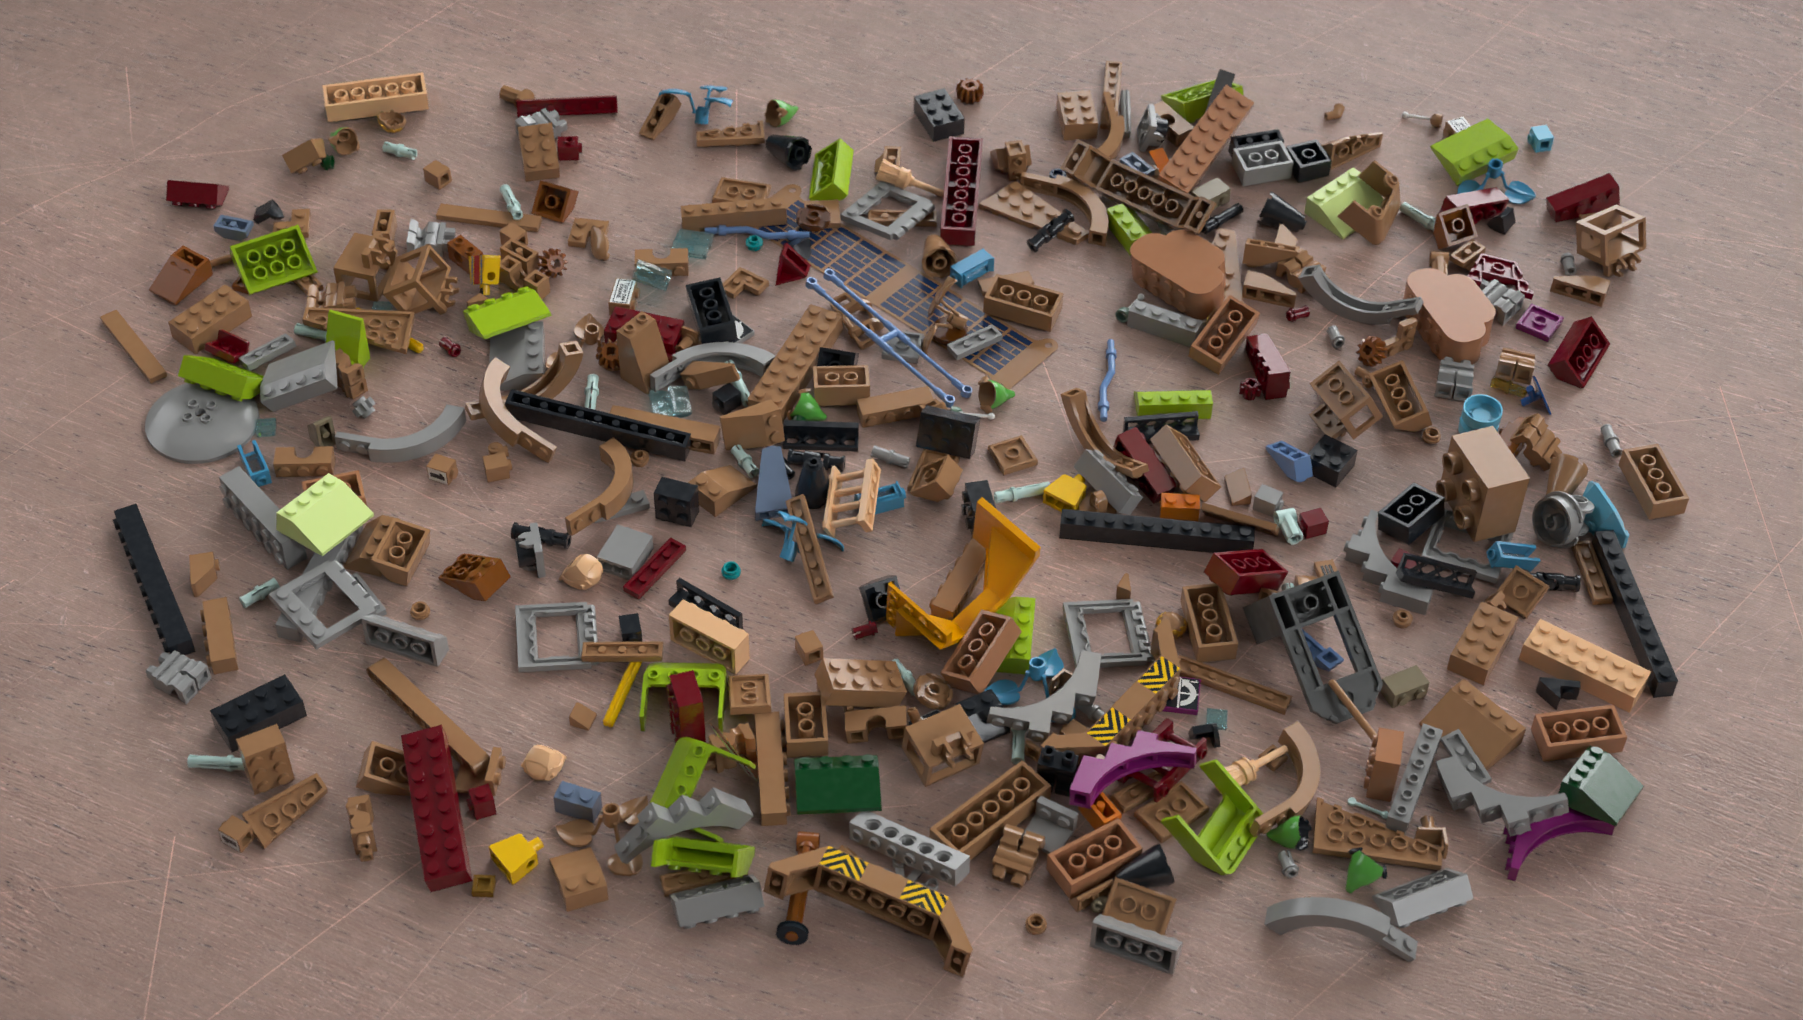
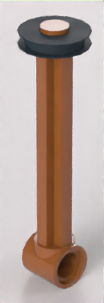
M798 831L796 842L797 855L819 849L820 833ZM808 891L790 895L786 921L778 924L776 931L777 938L785 944L800 945L804 944L808 939L809 930L803 924Z

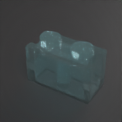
M637 259L632 280L666 291L672 271Z

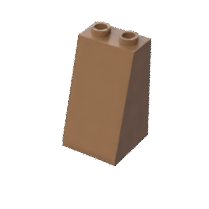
M641 311L616 332L621 378L648 395L653 391L650 385V374L667 365L669 360L656 319Z

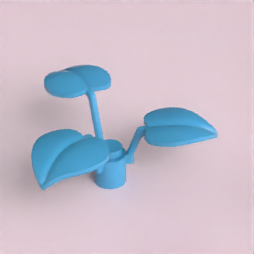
M700 86V89H707L708 92L707 97L704 98L706 100L705 106H697V109H695L691 93L687 91L665 89L658 94V97L666 93L681 94L689 97L692 114H695V123L708 124L709 109L712 102H720L729 107L733 103V100L729 98L710 97V93L713 90L719 93L727 90V87Z
M1491 159L1489 161L1488 171L1484 173L1486 177L1481 185L1477 181L1466 180L1459 185L1457 194L1482 190L1489 177L1496 179L1501 176L1504 188L1507 189L1505 195L1509 198L1510 203L1524 204L1536 197L1535 192L1523 182L1512 181L1509 186L1507 185L1504 172L1502 171L1503 163L1500 159Z
M778 511L777 514L785 522L792 521V527L789 528L770 519H763L762 527L777 526L785 532L784 544L779 557L794 562L797 553H800L797 542L792 541L796 523L798 522L806 526L808 523L799 517ZM816 533L818 539L830 541L844 551L843 544L837 539Z
M1056 648L1051 649L1038 657L1030 659L1029 670L1025 671V677L1019 687L1014 681L1003 679L992 683L984 691L992 689L1002 705L1013 704L1020 700L1019 692L1022 691L1028 677H1031L1033 681L1042 680L1045 695L1048 698L1050 695L1046 677H1054L1064 668L1063 661L1059 657ZM1075 708L1073 709V715L1071 720L1075 719L1076 717Z

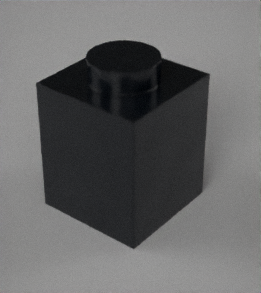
M731 383L725 384L712 393V406L723 415L742 405L741 392Z
M639 614L619 616L622 642H643Z

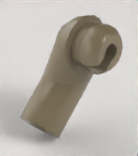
M1102 895L1093 900L1091 910L1095 913L1103 912L1108 896Z

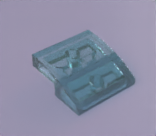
M679 229L672 249L688 248L689 257L706 260L708 250L712 246L714 233Z
M669 386L668 391H649L652 413L678 418L692 415L687 386Z

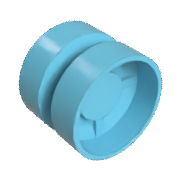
M1476 394L1468 397L1463 405L1458 425L1459 433L1494 426L1498 432L1503 414L1502 405L1498 400L1489 395Z

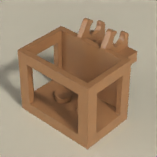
M1616 204L1577 221V254L1603 265V275L1607 277L1612 275L1622 277L1624 275L1620 271L1622 268L1623 270H1637V267L1634 266L1635 261L1637 264L1641 262V258L1637 253L1646 249V217ZM1622 216H1625L1630 220L1622 223ZM1638 224L1639 239L1622 232V230Z
M375 231L372 236L354 233L333 267L336 283L339 284L340 281H344L346 286H351L355 277L368 280L370 293L357 290L356 298L378 302L383 295L392 266L397 257L398 251L395 247V241L383 238L380 231ZM380 268L387 269L386 274L377 287L376 274Z
M427 244L395 258L383 295L398 311H409L416 314L434 307L441 315L446 313L448 307L455 305L456 301L449 300V296L459 293L460 288H454L450 284L457 283L458 278L448 276L451 267L430 244ZM429 255L438 267L422 273ZM419 257L417 266L414 269L407 261Z
M1340 361L1309 383L1323 403L1312 411L1309 416L1324 434L1334 439L1338 436H1345L1347 432L1354 440L1383 417L1371 396ZM1367 405L1373 416L1355 429L1349 418Z
M960 704L905 727L902 743L903 751L925 787L979 764L984 742ZM914 750L917 751L918 755L920 756L921 760H922L923 763H924V766L922 765L921 761L919 760V758H918V756H917V754L915 753ZM963 754L967 757V759L956 764L952 761V759ZM945 762L949 766L931 774L932 768Z

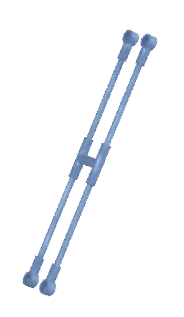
M826 269L823 278L827 281H832L837 287L842 288L881 321L883 326L890 331L889 333L881 337L876 335L831 298L817 284L815 278H807L805 286L808 289L814 290L820 296L826 298L861 328L878 346L888 354H891L934 391V394L943 400L946 407L951 408L954 405V396L947 395L940 388L935 387L893 351V348L886 343L887 341L897 337L906 345L908 344L961 391L962 397H971L972 387L962 384L957 378H953L913 344L910 338L890 321L885 320L846 287L835 275L834 270Z

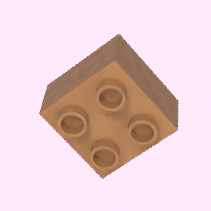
M1494 426L1452 435L1448 453L1443 454L1442 457L1444 470L1441 480L1436 482V493L1445 497V502L1452 508L1457 527L1459 529H1466L1474 542L1515 532L1530 477Z

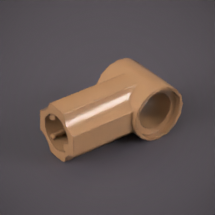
M503 85L499 98L514 103L516 106V100L535 99V95L529 89L520 91Z
M1431 251L1429 267L1438 269L1448 276L1449 252Z

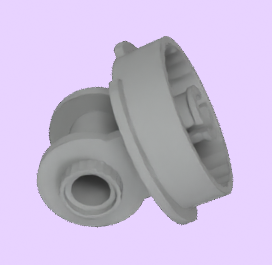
M1563 491L1548 493L1537 502L1533 509L1532 523L1535 533L1548 546L1558 548L1572 547L1578 543V536H1584L1588 533L1589 527L1584 523L1585 514L1593 512L1594 504L1581 495L1571 496Z

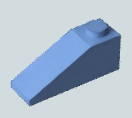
M1284 441L1266 446L1268 453L1287 477L1296 482H1303L1306 478L1313 476L1309 454Z

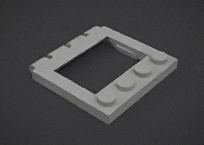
M881 181L842 212L840 218L844 222L886 239L898 240L925 218L926 215L931 213L935 209V205L932 204L931 200ZM888 196L913 205L888 227L861 217V215L867 214L872 206L880 204L882 198Z
M1445 509V515L1433 524L1421 557L1474 569L1477 571L1475 578L1496 584L1502 567L1491 568L1490 563L1481 564L1477 559L1470 557L1461 558L1457 553H1445L1436 547L1442 536L1444 526L1468 533L1466 529H1459L1457 527L1453 511ZM1513 533L1489 538L1488 540L1511 543Z
M327 560L269 593V599L316 650L361 624L362 616L376 614V610L380 608V605L374 598L369 596V593L359 583L357 584L354 577L348 571H345L346 569L337 560L332 562ZM326 575L360 609L329 628H326L295 595L298 591H303L317 583L319 579Z
M1133 599L1063 602L1062 609L1075 668L1081 650L1092 652L1083 614L1122 612L1131 653H1104V655H1101L1100 668L1142 666L1154 660L1153 655L1150 654V641L1140 602H1133Z
M587 602L515 605L518 672L592 669V665L599 664V662H582L581 660L583 642H598L594 605H587ZM576 615L578 656L538 658L536 617Z

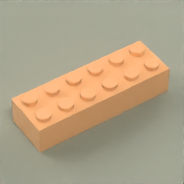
M424 73L323 85L328 122L378 116L382 111L390 113V110H393L394 113H406L429 109Z
M1542 619L1538 621L1524 642L1519 660L1558 679L1580 681L1581 690L1629 713L1644 691L1651 671Z

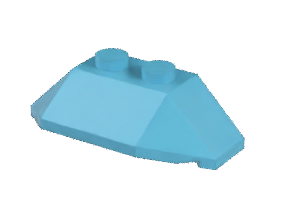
M1589 481L1583 497H1586L1594 504L1593 512L1585 514L1584 523L1589 527L1588 531L1594 536L1597 531L1614 530L1621 548H1626L1629 533L1625 530L1624 523L1617 509L1599 483Z

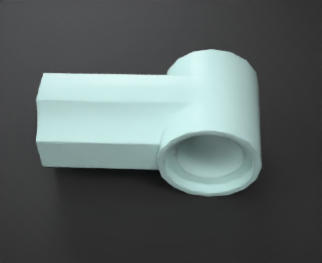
M1288 508L1274 511V523L1281 528L1287 543L1294 545L1303 540V533L1297 523L1296 510Z

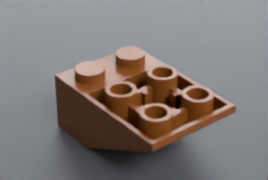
M183 245L169 257L149 288V291L177 305L213 275L210 259Z
M464 553L458 556L451 566L445 568L438 578L471 599L486 602L511 576L500 558Z

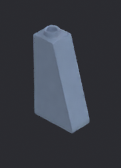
M768 446L762 449L755 521L781 517L777 514L778 511L788 513L785 501L791 499L792 496L781 446Z

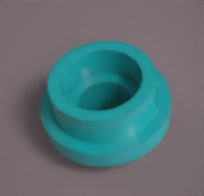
M752 235L746 239L745 243L750 251H758L763 245V239Z
M729 561L723 565L721 574L724 578L733 580L740 576L741 568L736 562Z

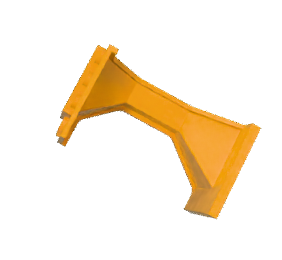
M981 497L976 504L973 538L986 550L983 592L951 621L928 615L890 582L887 591L886 620L890 626L895 628V636L924 635L940 650L959 643L981 610L996 613L1008 601L1040 556L1041 547Z

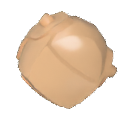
M582 554L577 556L565 568L559 580H563L571 587L587 590L599 582L603 573V566L595 557L589 554Z
M534 745L529 750L521 767L534 780L550 781L560 772L567 756L553 748L544 745Z

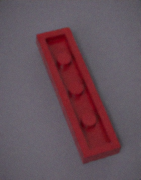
M670 537L623 586V591L640 600L686 552V545Z

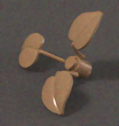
M950 276L945 280L942 288L937 290L928 310L929 316L933 314L935 308L948 314L946 321L949 323H935L934 326H931L922 343V351L926 355L938 327H948L950 329L956 327L963 330L968 317L955 311L943 301L946 292L957 281ZM942 303V304H943L946 308H948L950 311H948V310H946L945 308L941 307L939 304Z
M589 313L576 324L574 334L578 339H581L579 345L581 348L584 342L588 345L597 343L598 347H602L601 338L604 336V328ZM557 352L548 357L545 363L547 369L552 365ZM615 366V370H614V371L620 370V368H618L617 366Z
M647 795L638 797L619 806L616 803L605 804L602 808L603 815H599L595 829L593 823L589 820L577 819L563 825H557L556 831L559 837L568 845L582 847L592 842V835L597 834L603 822L606 827L614 828L616 843L620 841L618 824L625 822L629 826H635L639 822L637 815L648 805ZM616 853L609 857L607 864L609 870L616 875L632 876L641 871L643 859L639 853L626 864L621 862Z

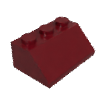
M167 180L166 201H170L172 205L182 206V203H189V207H199V204H204L206 208L216 209V206H223L229 186Z

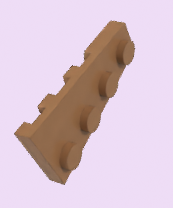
M763 120L757 121V124L754 125L743 123L742 127L734 128L733 125L727 126L721 131L716 128L696 132L697 147L741 146L743 144L758 145L765 143Z
M315 773L242 813V817L247 824L252 826L255 837L263 849H265L328 793V788L318 773Z

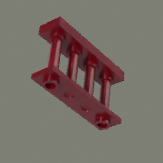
M1168 718L1151 732L1158 734L1159 741H1172L1179 745L1197 748L1196 764L1207 755V739L1202 738L1196 745L1174 734L1173 721ZM1167 767L1151 768L1164 775L1159 782L1139 771L1130 773L1117 781L1125 784L1129 779L1134 778L1153 789L1154 802L1158 803L1163 797L1168 795L1170 790L1191 768L1173 767L1171 770Z

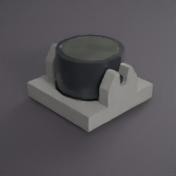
M1152 104L1147 105L1136 128L1140 151L1145 152L1148 145L1160 146L1167 134L1168 121L1155 113V107Z
M536 522L530 523L531 532H524L518 536V539H515L519 568L527 571L537 570L538 578L546 576L540 533Z

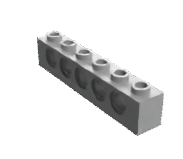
M1426 724L1422 725L1388 814L1386 828L1395 832L1397 830L1402 831L1406 835L1439 747L1443 730Z
M870 811L860 812L849 822L851 840L950 885L956 886L970 873L969 855Z

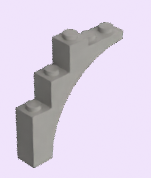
M1370 510L1368 517L1364 516L1361 526L1364 527L1363 530L1359 529L1357 535L1353 534L1351 540L1346 541L1343 550L1347 552L1345 560L1362 565L1361 572L1364 573L1362 581L1380 586L1378 593H1381L1380 602L1426 615L1433 589L1399 580L1396 575L1397 568L1385 556L1377 539L1376 519L1378 511Z
M1081 650L1073 675L1060 690L1038 703L1024 707H990L986 723H991L997 727H1012V729L1017 731L1027 730L1026 738H1030L1035 742L1045 741L1049 735L1051 720L1059 724L1070 723L1074 702L1082 706L1093 705L1096 698L1102 654Z
M1456 755L1436 761L1439 779L1453 811L1474 805L1481 823L1502 818L1510 836L1531 831L1530 823L1540 822L1544 819L1561 816L1569 812L1568 799L1565 793L1542 797L1514 796L1496 791L1477 781L1462 767Z
M714 787L700 801L681 795L669 808L650 802L637 815L639 822L614 848L621 862L628 864L639 853L653 845L654 840L705 826H726L740 830L753 817V814L745 800Z

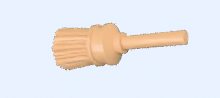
M883 159L875 179L895 184V187L903 190L907 186H915L941 197L944 194V190L914 179L915 177L912 176L910 169L900 168Z
M1283 745L1257 760H1249L1246 757H1242L1238 761H1234L1232 765L1225 767V769L1240 786L1247 785L1250 781L1256 780V772L1259 771L1260 767L1286 754L1288 748L1286 745Z

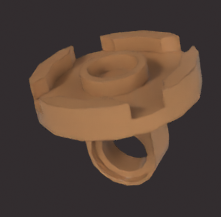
M1102 490L1091 493L1079 505V511L1117 513V510L1107 501L1106 495Z

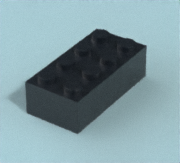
M721 277L687 284L688 302L701 344L738 339L734 317Z
M285 674L210 710L214 726L232 753L239 750L236 739L276 724L281 729L307 716L302 698Z

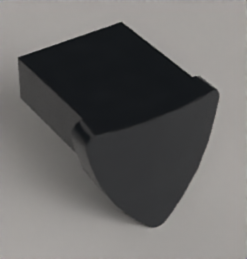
M273 199L256 208L253 220L257 224L269 218L275 220L284 218L281 208Z
M1507 207L1500 215L1493 217L1487 225L1492 230L1505 235L1516 223L1514 208Z
M796 238L788 242L804 259H810V238Z
M1217 723L1192 726L1189 730L1190 740L1210 737L1214 748L1220 747Z

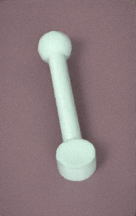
M1354 797L1348 799L1349 806L1356 805L1381 815L1383 819L1388 817V811L1382 812L1359 803Z

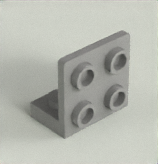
M1040 796L1036 803V814L1025 829V833L1027 830L1045 836L1046 844L1041 851L1049 854L1067 844L1077 828L1078 813Z

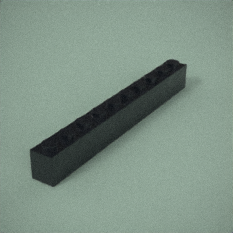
M511 389L505 402L506 408L516 420L604 442L615 438L624 447L636 450H644L649 453L686 461L691 448V433L513 389Z
M137 504L114 510L116 518L112 519L116 530L120 529L121 531L118 532L121 544H126L123 546L126 556H131V559H128L132 570L136 569L137 571L134 573L137 584H142L139 588L143 598L147 597L145 603L148 611H153L150 614L153 624H158L159 626L156 628L159 639L164 638V642H161L164 652L171 654L175 650L180 655L196 652L191 635Z
M1062 509L1059 538L1217 553L1253 550L1255 527Z
M1614 530L1597 531L1594 534L1592 545L1639 665L1651 671L1647 684L1653 698L1673 696L1678 679Z

